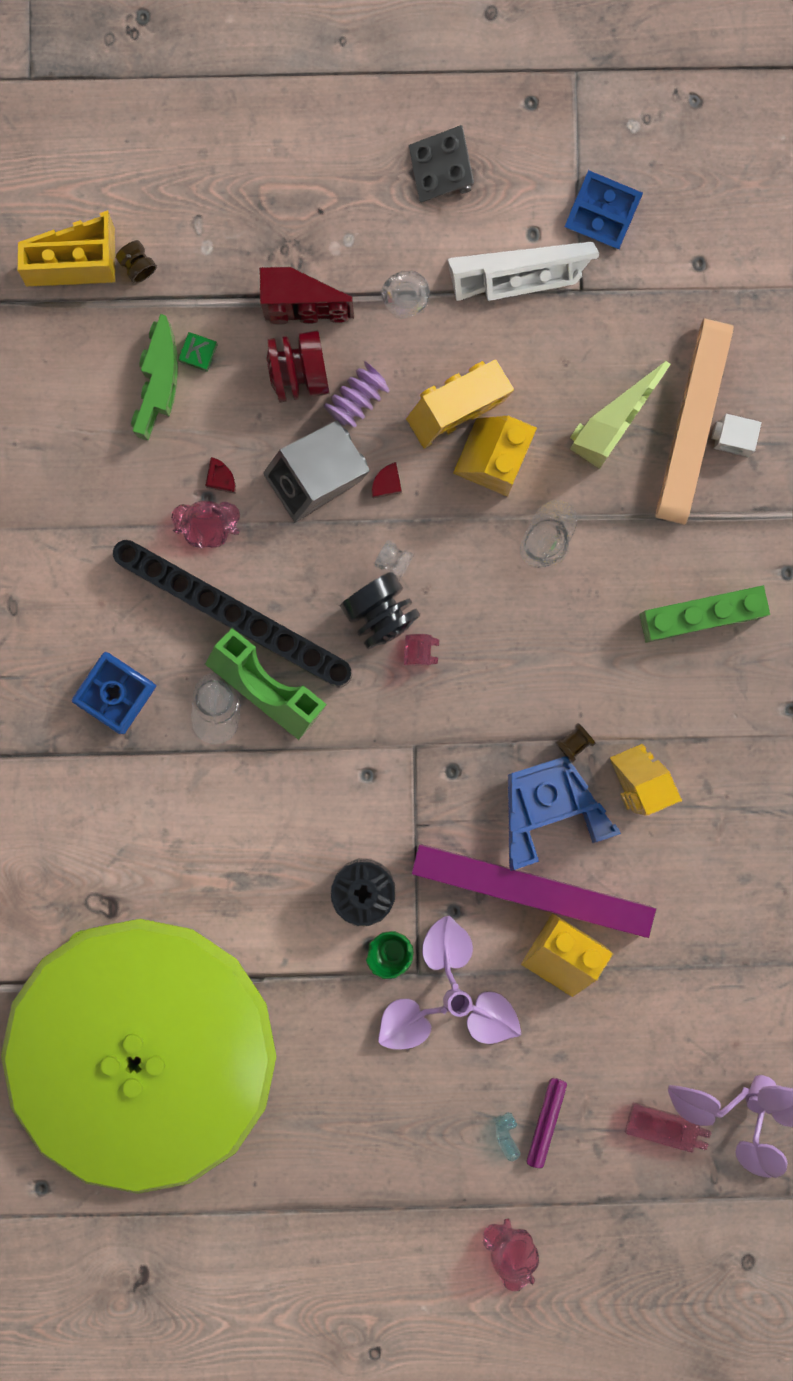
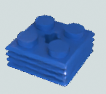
M103 652L71 701L118 734H125L155 690L156 684L112 654ZM119 686L120 698H114L110 701L111 694L108 692L109 688H117Z

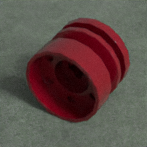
M318 330L299 333L298 348L292 349L288 337L282 336L283 351H278L275 338L267 339V367L271 386L278 396L279 403L287 402L285 391L287 387H291L294 400L299 399V385L304 384L310 397L330 394Z

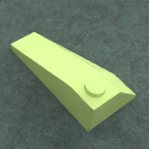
M665 361L591 417L585 426L580 423L570 437L574 441L570 449L600 469L671 364Z

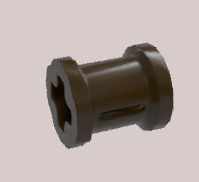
M579 723L575 725V730L566 738L556 742L559 749L572 763L576 760L575 757L589 745L593 747L596 744Z

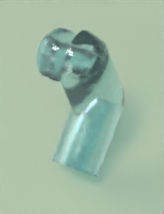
M507 1112L502 1117L499 1115L495 1121L497 1143L507 1160L514 1161L519 1158L521 1152L511 1137L509 1130L516 1128L517 1123L512 1113Z

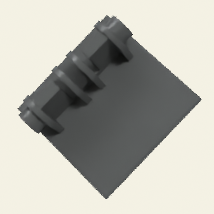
M463 125L409 145L420 203L458 189L461 194L471 191L474 179Z

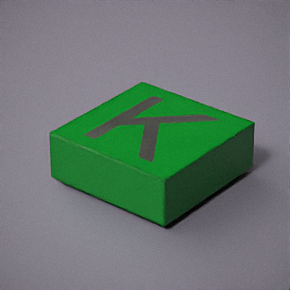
M188 332L178 359L179 362L208 372L218 345L217 341Z

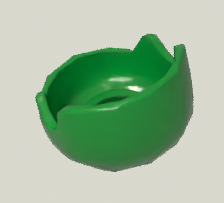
M396 931L382 932L375 937L369 944L368 956L366 958V963L373 975L382 979H395L405 974L413 962L414 951L411 941L405 935Z

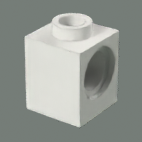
M725 414L720 422H715L711 439H715L714 449L749 457L755 452L762 422Z

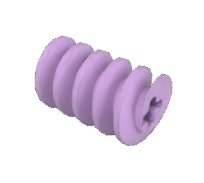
M366 361L364 365L367 371L361 368L356 371L359 380L353 377L348 379L351 389L346 386L340 388L343 398L335 394L331 397L335 407L327 403L324 405L329 414L343 426L347 424L355 428L357 425L353 417L365 418L361 408L365 407L372 410L373 406L370 399L372 398L379 402L382 400L378 390L380 389L387 393L390 391L385 379Z

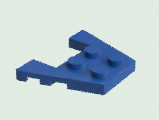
M567 756L508 775L509 867L511 871L539 862L530 830L582 813L592 843L621 834L616 824H612L605 814L606 810L601 803H597L589 792L588 785Z

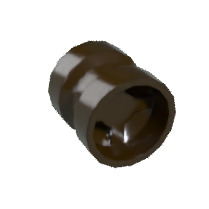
M139 240L126 244L115 256L119 264L126 267L128 270L127 275L133 283L144 281L157 269L153 259L145 255V248Z

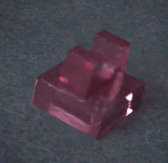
M428 634L406 635L404 665L438 664V657L430 655L431 646H439V639L433 638L432 635Z

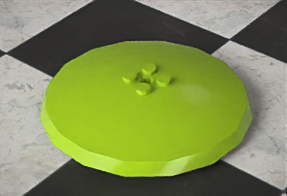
M135 919L86 929L42 958L11 1004L1 1052L11 1110L40 1154L85 1184L136 1194L190 1184L236 1154L266 1109L277 1057L267 1004L239 961L193 929L145 919ZM130 1056L133 1059L136 1056L141 1059L140 1064L135 1065L132 1063Z

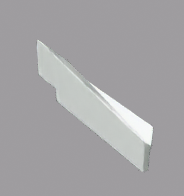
M593 242L453 257L448 259L457 301L483 292L486 293V297L490 301L574 285L582 277V270L592 259L599 257V251Z

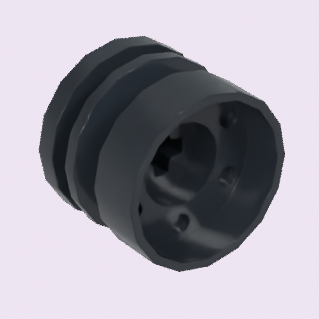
M393 571L370 582L340 604L350 623L363 618L366 621L357 631L359 637L371 631L373 632V635L364 642L368 650L375 646L386 644L400 636L421 616L417 609L403 614L402 611L412 604L410 598L398 603L394 600L401 593L403 587Z
M370 858L356 859L346 863L336 874L331 886V902L336 913L344 921L356 926H371L382 921L390 913L395 901V882L391 872L382 863ZM362 885L368 886L367 891L372 893V896H366L365 901L359 900V894L355 893V889L360 890Z

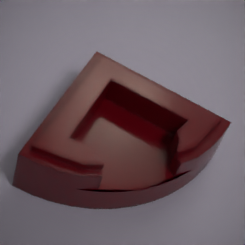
M211 457L205 487L235 494L236 483L232 472L222 461Z
M396 462L385 466L376 475L372 486V498L402 493Z

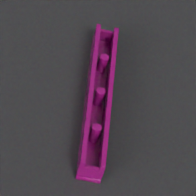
M421 843L419 844L412 870V875L645 938L650 936L656 908L650 905L517 869L511 871L506 866Z

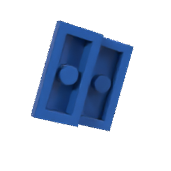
M588 170L564 227L619 250L643 192Z

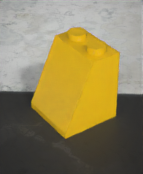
M511 416L476 418L453 474L508 497L537 428Z
M552 913L521 965L571 997H574L597 981L613 953L597 940Z

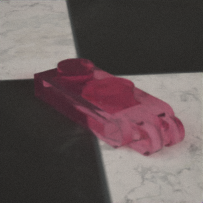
M636 1102L632 1103L625 1128V1133L691 1153L694 1152L695 1147L707 1150L708 1143L698 1140L697 1137L699 1135L710 1138L712 1133L710 1130L701 1128L700 1125L688 1122L678 1114Z

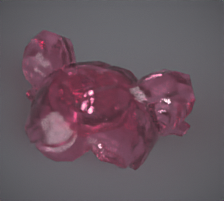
M201 500L191 505L181 504L173 510L171 520L175 526L172 531L176 535L183 533L188 544L196 548L220 547L227 540L229 533L239 535L240 532L236 527L240 519L239 509L227 501L218 504L213 501Z
M509 1218L504 1219V1224L502 1225L491 1224L485 1228L483 1244L486 1249L490 1250L491 1262L496 1273L501 1277L504 1287L511 1291H520L528 1283L533 1285L535 1278L531 1274L539 1265V1253L533 1244V1239L529 1232L524 1229H512Z

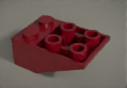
M259 267L260 305L265 321H270V323L276 325L287 324L288 320H300L304 324L317 323L318 319H330L333 323H344L348 319L354 318L352 296L292 267Z

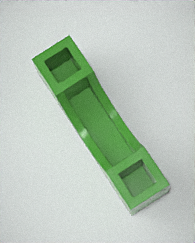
M764 585L649 609L639 614L645 643L709 628L752 621L771 615Z
M233 628L214 646L205 663L207 667L298 740L313 725L327 705L304 685L289 687L274 680L259 663L256 647Z

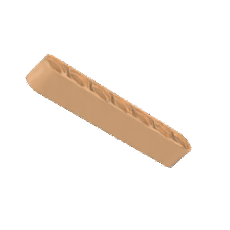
M706 318L702 320L655 518L684 525L687 523L734 326L731 324Z

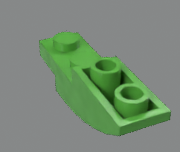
M160 314L158 322H153L149 332V339L152 340L148 350L144 349L140 357L139 366L142 367V373L146 378L150 379V382L146 381L141 391L143 402L140 410H135L131 421V427H134L133 432L135 435L148 441L158 413L170 417L177 387L178 360L175 337L167 316Z

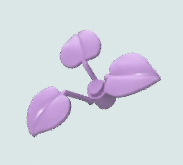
M444 916L435 922L427 932L422 945V955L427 966L433 970L445 967V973L451 984V989L443 997V1006L424 1009L420 1012L419 1005L411 999L401 998L391 1002L382 1015L378 1037L380 1045L391 1049L416 1047L423 1043L431 1032V1024L424 1016L436 1013L445 1014L448 1011L457 1017H463L470 1011H473L467 1018V1028L470 1035L481 1043L493 1044L521 1035L516 1012L502 995L491 991L483 992L477 997L474 1006L472 1005L471 997L459 989L450 967L461 968L465 966L472 956L473 945L468 933L452 917Z
M758 1075L754 1077L749 1089L744 1087L735 1099L720 1110V1102L710 1094L691 1088L669 1085L668 1093L676 1111L688 1122L700 1126L713 1125L716 1117L722 1118L740 1101L746 1098L748 1108L758 1113L753 1143L741 1141L736 1147L738 1161L749 1172L761 1177L777 1178L786 1172L788 1163L785 1155L774 1146L759 1144V1136L764 1113L772 1114L775 1121L781 1125L793 1127V1088L777 1086L771 1078Z

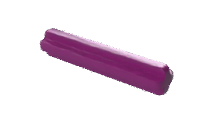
M551 1078L529 1149L526 1162L533 1168L539 1169L544 1167L561 1109L567 1082L559 1078Z

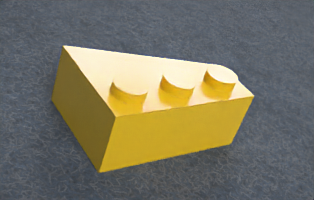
M109 211L99 213L100 217L83 223L81 220L73 222L72 227L57 232L53 229L19 241L18 272L26 287L115 283V227Z
M496 359L487 364L481 361L468 370V374L462 377L460 373L455 374L444 382V386L438 389L436 386H432L420 394V401L407 416L406 420L424 449L432 445V441L438 435L447 432L449 435L456 430L455 427L469 419H476L504 402L510 396L514 388Z
M640 744L610 757V760L624 790L623 793H620L626 809H631L636 814L648 816L681 802L682 799L670 771L659 760L652 762L651 760L654 759L651 752L647 753L645 746Z

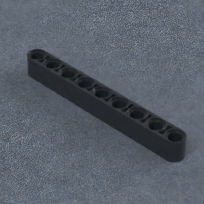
M122 540L114 546L113 558L115 562L138 577L227 627L233 628L243 636L332 686L343 687L351 681L352 669L350 665L333 653L131 540ZM134 548L136 551L135 558L131 562H123L122 554L124 550ZM156 562L161 563L162 571L159 576L149 577V566ZM180 577L187 578V589L183 592H176L174 582ZM205 592H213L215 595L214 603L209 607H203L200 604V597ZM232 606H237L241 609V616L235 622H230L226 619V612ZM258 621L266 622L268 627L265 635L261 637L254 636L252 633V626ZM283 636H291L294 639L293 648L286 652L279 650V639ZM310 650L320 653L321 659L316 666L310 667L304 662V656ZM336 665H342L347 669V675L342 681H334L330 677V671Z

